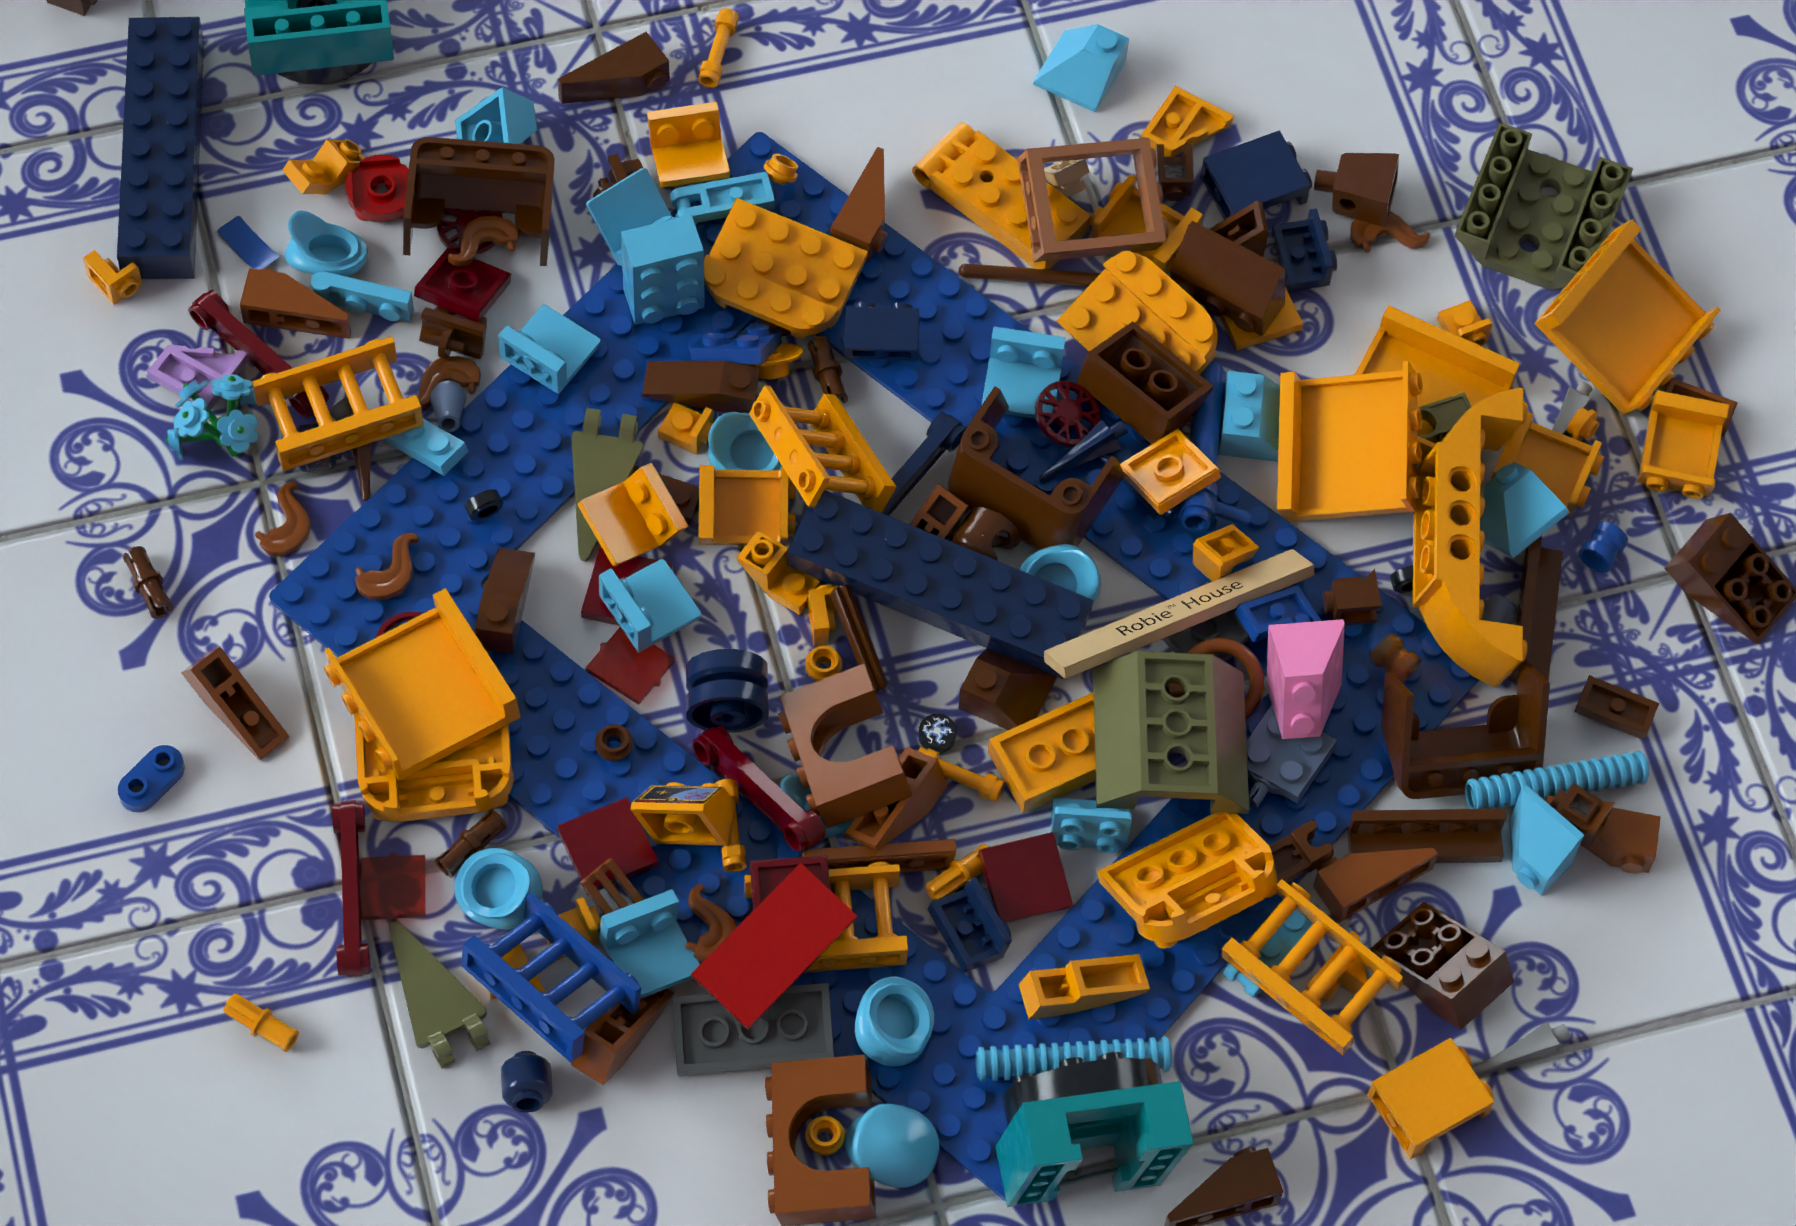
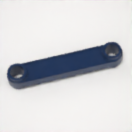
M941 412L932 421L926 433L927 438L892 477L897 487L882 514L890 516L946 450L953 452L959 446L962 435L966 430L959 420L952 415Z

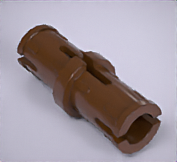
M826 336L815 337L814 340L817 347H815L812 340L807 344L815 366L813 369L814 378L820 383L823 394L836 395L845 404L848 401V395L841 380L842 368L841 364L835 361L830 339Z
M143 546L130 548L128 551L132 559L128 553H124L123 560L134 579L133 587L136 593L140 592L152 618L159 619L167 616L168 613L164 606H166L168 612H172L174 607L162 586L163 578L160 572H156Z
M493 809L489 810L469 830L464 829L458 834L459 839L435 859L436 865L446 876L452 878L472 854L484 850V847L505 830L508 827L507 823L499 813L493 811Z

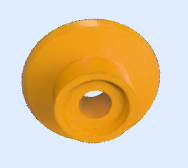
M781 343L761 365H750L760 367L758 377L760 379L785 377L790 374L789 362L798 359L803 349L795 344Z

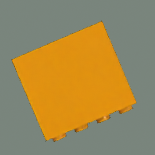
M1633 219L1612 231L1534 323L1623 415L1635 409L1642 411L1652 403L1655 389L1658 386H1664L1675 375V372L1672 370L1677 363L1684 362L1694 352L1695 348L1692 345L1697 339L1704 338L1714 328L1715 324L1712 321L1721 311L1716 307L1705 312L1634 239L1642 229Z
M1388 305L1382 316L1380 328L1354 375L1403 370V361H1409L1416 373H1420L1422 378L1423 391L1421 395H1417V407L1464 392L1473 407L1482 399L1501 391L1510 390L1515 382L1520 363ZM1422 420V428L1417 430V434L1428 435L1432 433L1433 427L1430 423ZM1417 436V442L1420 443L1422 451V463L1438 442L1433 443Z
M1403 361V370L1316 379L1301 380L1295 372L1280 373L1277 510L1285 520L1295 522L1416 512V499L1421 497V482L1419 477L1416 476V464H1420L1422 460L1421 446L1417 442V430L1422 428V414L1420 408L1417 407V395L1422 394L1423 384L1420 373H1416L1409 361Z
M446 588L432 595L435 608L337 658L330 648L324 650L329 664L324 667V671L333 687L341 686L344 691L341 694V698L350 715L357 712L362 720L358 722V726L368 743L375 741L379 748L375 753L385 771L392 769L399 781L521 718L515 695Z

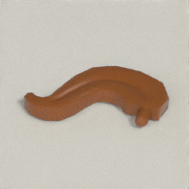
M1391 211L1387 227L1355 219L1351 223L1350 229L1351 241L1357 248L1363 247L1366 253L1371 251L1369 244L1374 243L1376 238L1383 234L1391 235L1410 249H1418L1425 246L1430 238L1428 232L1421 236L1416 234L1401 217Z
M498 216L477 217L468 222L463 231L460 253H450L448 255V262L456 266L471 264L476 257L480 244L483 242H493L499 246L507 245L508 250L514 252V244H518L519 229L509 219Z
M449 356L447 359L439 358L430 363L423 374L417 396L421 409L430 407V394L435 386L442 381L457 382L461 387H468L470 394H474L476 392L475 386H480L481 370L474 360L461 356Z
M289 481L283 484L277 493L278 503L286 517V522L278 528L270 529L266 535L260 531L255 533V537L261 540L259 543L260 547L268 555L284 557L298 550L309 537L311 522L308 514L299 501L291 494L294 490L298 489L296 481Z
M405 533L394 540L392 565L389 569L384 571L370 570L365 573L361 567H357L355 571L358 577H355V583L358 593L370 601L388 600L403 593L412 579L413 570L409 546L419 542L418 535Z
M698 884L690 891L688 906L694 914L708 925L709 931L699 937L697 944L686 942L685 948L695 951L693 957L703 962L736 929L735 920L725 910L701 895L705 887L703 884Z

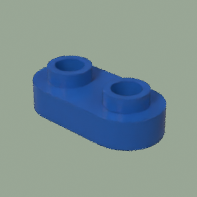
M169 745L157 746L149 751L121 779L118 785V795L121 804L131 812L149 810L181 779L184 774L185 765L179 750ZM161 759L170 760L165 766L157 764ZM136 785L143 786V789L139 792L131 791L132 787Z

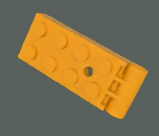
M962 122L958 123L912 168L914 177L922 186L932 190L1034 269L1050 270L1059 261L1034 262L1018 161L980 131L975 132L969 125ZM1046 182L1056 242L1081 239L1089 231L1091 215Z
M1093 692L989 739L988 754L1022 813L1052 801L1053 797L1059 798L1096 781Z

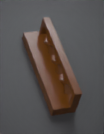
M1541 535L1524 551L1516 625L1523 626V640L1527 642L1525 660L1549 681L1563 551L1542 548ZM1519 665L1513 670L1509 681L1518 682Z
M1505 809L1353 810L1347 828L1349 853L1434 848L1438 853L1435 863L1502 862L1504 854L1501 831L1506 821Z

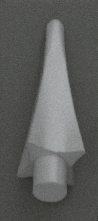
M1580 382L1576 390L1569 386L1553 426V431L1565 435L1568 424L1575 413L1582 407L1586 410L1589 409L1588 403L1592 399L1589 397V394L1592 391V387L1588 383Z
M1547 1021L1510 1047L1472 1067L1476 1075L1509 1064L1558 1053L1557 1046L1560 1045V1042L1569 1039L1570 1033L1565 1024L1551 1029Z

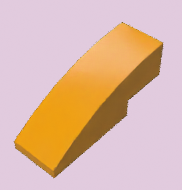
M1140 954L1072 960L1065 968L1029 971L1018 984L1029 1020L1093 1009L1147 993L1150 990Z

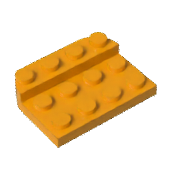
M736 197L710 254H706L704 258V280L714 301L721 307L726 309L727 305L790 330L793 337L805 339V336L818 334L827 328L831 329L836 324L868 257V251Z
M1122 251L1104 262L1102 265L1105 269L1056 320L1088 352L1133 321L1199 375L1212 362L1217 353L1215 350L1218 341L1217 328L1209 313L1153 261L1131 251Z
M357 712L354 713L358 784L365 805L372 812L375 819L404 822L485 812L507 803L508 795L514 782L509 724L399 781L392 769L388 771L383 769L375 753L379 749L375 741L370 743L366 741L358 726V722L362 720Z
M1213 813L1097 871L1099 883L1136 921L1139 934L1148 940L1155 941V945L1159 948H1170L1177 941L1204 931L1277 893V873L1271 848L1237 813Z

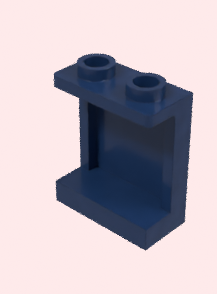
M1280 130L1206 156L1203 159L1200 177L1224 220L1257 200L1262 202L1263 209L1296 198L1299 205L1307 203L1309 191L1312 188V181L1308 171L1301 169L1296 160V152L1292 143L1286 142Z

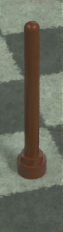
M966 263L962 264L958 270L960 276L964 278L1088 287L1100 275V273Z

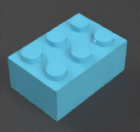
M692 214L621 231L623 290L635 325L656 323L665 317L678 314L688 315L704 308V250Z

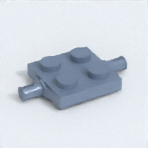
M1271 705L1246 741L1248 777L1255 784L1249 792V806L1252 803V808H1258L1268 792L1282 795L1298 804L1336 749L1337 740L1323 732L1319 737L1282 739Z

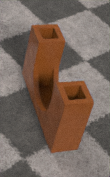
M865 664L858 665L780 696L784 711L778 713L785 733L792 732L793 738L787 740L795 762L798 760L802 762V766L796 769L803 788L810 787L812 792L806 795V800L810 810L817 815H821L827 829L913 796L903 766L893 745L847 762H833L821 757L825 745L836 733L883 713Z
M865 1054L771 1063V1077L765 1078L766 1097L768 1101H772V1114L766 1115L768 1138H773V1151L767 1152L768 1173L770 1176L774 1175V1189L768 1190L770 1214L775 1213L781 1226L875 1219V1180L869 1167L829 1171L816 1170L800 1162L796 1157L795 1150L796 1140L801 1128L814 1115L829 1109L872 1105L871 1067Z

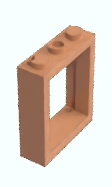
M1149 138L1026 149L1017 158L1034 262L1119 254L1122 251H1152L1158 249L1166 242L1168 223L1166 218L1162 217L1160 204L1162 203L1163 193L1160 183L1156 182L1154 169L1157 165L1155 150L1150 147ZM1133 155L1146 233L1056 242L1043 163Z

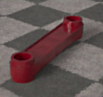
M210 290L207 293H203L188 308L190 316L203 330L211 328L235 350L247 352L249 362L262 374L279 373L292 369L286 361L229 312L227 304L215 291ZM319 386L324 400L327 402L329 395L323 386ZM305 391L288 396L291 406L302 417L308 418L310 415H314Z
M712 727L700 733L692 741L693 750L698 760L705 766L712 765L726 779L737 781L738 790L783 832L785 840L794 851L807 850L818 844L825 837L826 831L820 817L813 811H804L734 745L732 737L724 727Z
M347 800L332 804L334 834L341 835L344 944L336 946L338 976L349 978L370 974L369 944L362 943L358 832H365L366 830L365 808L363 801Z

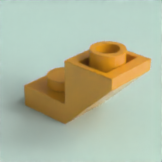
M326 139L313 160H289L282 171L302 194L326 195L345 183L349 172L352 170L353 173L360 166V161L365 159V157L361 154L360 147L349 139Z
M757 531L737 556V562L771 599L800 615L807 607L809 589H816L821 586L820 581L811 575L787 566V551L789 548L764 533Z

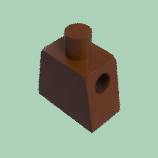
M1344 153L1340 157L1337 172L1317 169L1314 190L1333 193L1332 211L1335 214L1387 227L1398 179L1399 154Z

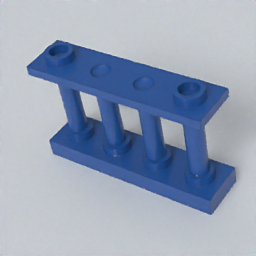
M532 892L526 896L524 921L493 945L484 944L475 935L463 943L461 967L570 1063L583 1053L584 1029L612 1007L620 1003L632 1014L639 1010L642 987H640L635 977L630 973H624L558 916L555 909L548 902H542ZM536 931L551 943L549 947L520 969L512 968L501 958ZM563 955L579 967L547 993H540L529 983L531 979ZM591 978L607 991L574 1018L568 1017L556 1007V1005Z

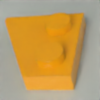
M1174 86L1141 134V138H1149L1150 147L1155 151L1157 144H1164V155L1166 157H1174L1184 151L1185 144H1192L1193 147L1229 128L1233 123L1234 115Z

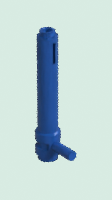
M1211 362L1201 372L1200 376L1214 387L1193 414L1190 441L1217 466L1226 372L1222 365L1217 362ZM1215 482L1182 501L1179 505L1181 524L1184 528L1193 532L1207 530L1215 520V516L1248 526L1252 513L1218 502V487Z

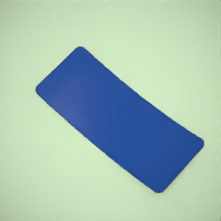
M236 216L217 230L228 245L253 269L261 270L279 258V255L247 225L241 216Z

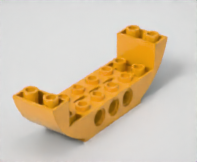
M1523 388L1498 392L1482 399L1467 410L1444 439L1434 446L1416 469V476L1419 477L1421 482V497L1416 499V512H1414L1412 607L1420 609L1432 636L1442 650L1458 666L1473 677L1495 688L1525 660L1527 642L1523 640V626L1481 620L1484 613V601L1480 599V586L1484 579V566L1480 564V552L1485 541L1484 531L1480 530V518L1485 508V499L1480 496V485L1485 476V464L1481 463V450L1499 451L1506 441L1513 437L1516 429L1525 423L1528 405L1526 402H1523Z

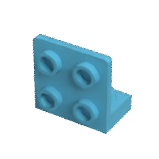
M645 168L637 170L586 203L616 263L622 266L621 231L676 218L671 216L653 179Z
M542 305L520 331L517 332L506 325L498 335L500 358L557 394L564 389L601 345L600 338L547 305Z
M993 327L982 404L994 386L1001 389L1009 405L1005 414L1036 419L1035 403L1037 397L1048 385L1060 380L1066 337ZM1057 389L1050 391L1055 399L1057 398ZM1043 404V412L1052 413L1054 407Z
M664 559L656 561L627 578L619 579L612 568L599 575V596L638 653L701 618V611Z
M1053 797L1051 832L1054 833L1057 846L1064 850H1078L1081 847L1096 848L1103 853H1115L1119 850L1124 851L1127 848L1132 823V813L1129 812V809L1096 808V800Z
M673 889L601 916L599 940L610 961L624 973L633 975L638 981L640 987H642L640 999L693 979L691 973L700 965L697 958L693 957V951L685 948L687 940L677 923L679 900Z

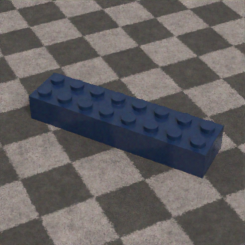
M200 17L129 18L117 260L120 270L134 262L139 267L141 280L195 279L204 37Z
M827 490L823 491L815 508L807 507L787 551V566L837 587L849 585L854 594L1040 669L1060 679H1063V677L1044 662V651L1081 636L1090 617L1094 600Z

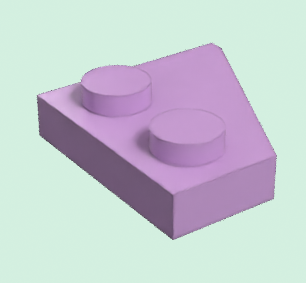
M168 345L147 373L150 380L179 395L178 393L183 389L185 383L189 384L196 380L200 384L206 380L211 382L225 375H238L249 361L248 353L243 350H236V354L215 353L214 348L199 347L190 349L186 346ZM211 383L198 394L200 398L206 401L210 410L221 397L212 393Z

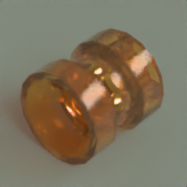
M1392 633L1384 638L1369 656V660L1377 668H1384L1387 672H1393L1402 683L1417 670L1422 661L1414 651H1408L1404 647V641L1396 633Z

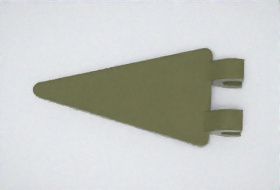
M586 408L583 431H574L571 435L578 553L581 561H588L598 540L580 511L578 502L620 484L630 477L643 451L642 442L635 440L638 430L637 416L622 414L619 437L599 434L603 419L601 417V410Z
M391 920L388 926L417 1047L423 1049L430 1046L438 1065L442 1069L455 1062L452 1055V1047L446 1037L465 1028L476 1051L490 1045L487 1037L489 1035L488 1031L481 1021L487 1015L486 1008L398 920Z

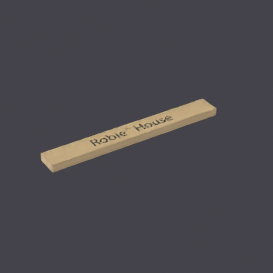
M1290 549L1044 651V662L1063 678L1067 679L1233 610L1239 604L1269 595L1314 576V564L1295 550Z

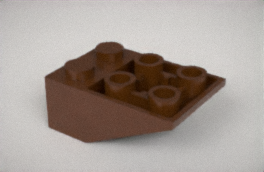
M1732 513L1706 519L1664 568L1689 597L1754 643H1759L1796 599V587Z
M1425 902L1421 903L1370 948L1378 957L1382 958L1385 955L1397 963L1402 969L1399 974L1403 976V984L1434 1014L1460 1030L1514 983L1505 950Z

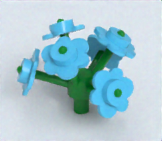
M231 374L214 379L211 382L206 380L198 384L194 380L189 384L185 383L183 385V389L178 393L181 400L175 404L177 408H182L174 418V429L167 431L168 437L166 438L170 451H176L179 460H183V443L215 439L219 446H226L231 456L236 457L248 449L249 443L257 441L258 433L255 429L258 423L256 417L252 414L243 415L238 410L239 405H246L247 403L257 404L251 381ZM210 383L212 393L227 400V416L217 418L207 406L206 401L198 395Z

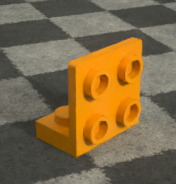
M717 102L647 112L650 147L660 187H679L685 184L705 181L712 182L730 177V169L721 139Z
M652 463L640 467L622 483L578 502L580 511L613 566H618L666 545L688 527Z

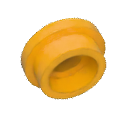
M773 154L772 158L766 160L763 166L768 172L769 179L780 185H786L787 182L794 183L798 177L796 173L798 169L797 163L781 154Z
M1582 407L1572 417L1568 424L1567 432L1572 435L1573 439L1578 441L1586 439L1588 441L1599 427L1600 423L1597 421L1598 412L1593 409L1588 411Z
M821 645L815 647L807 654L805 670L812 679L820 681L841 672L842 658L832 647ZM821 662H826L830 667L821 669L817 665Z
M820 1116L813 1119L808 1124L805 1132V1140L808 1147L819 1155L836 1153L842 1147L845 1139V1131L842 1124L830 1116ZM822 1132H828L831 1134L832 1139L828 1142H822L818 1139V1135Z

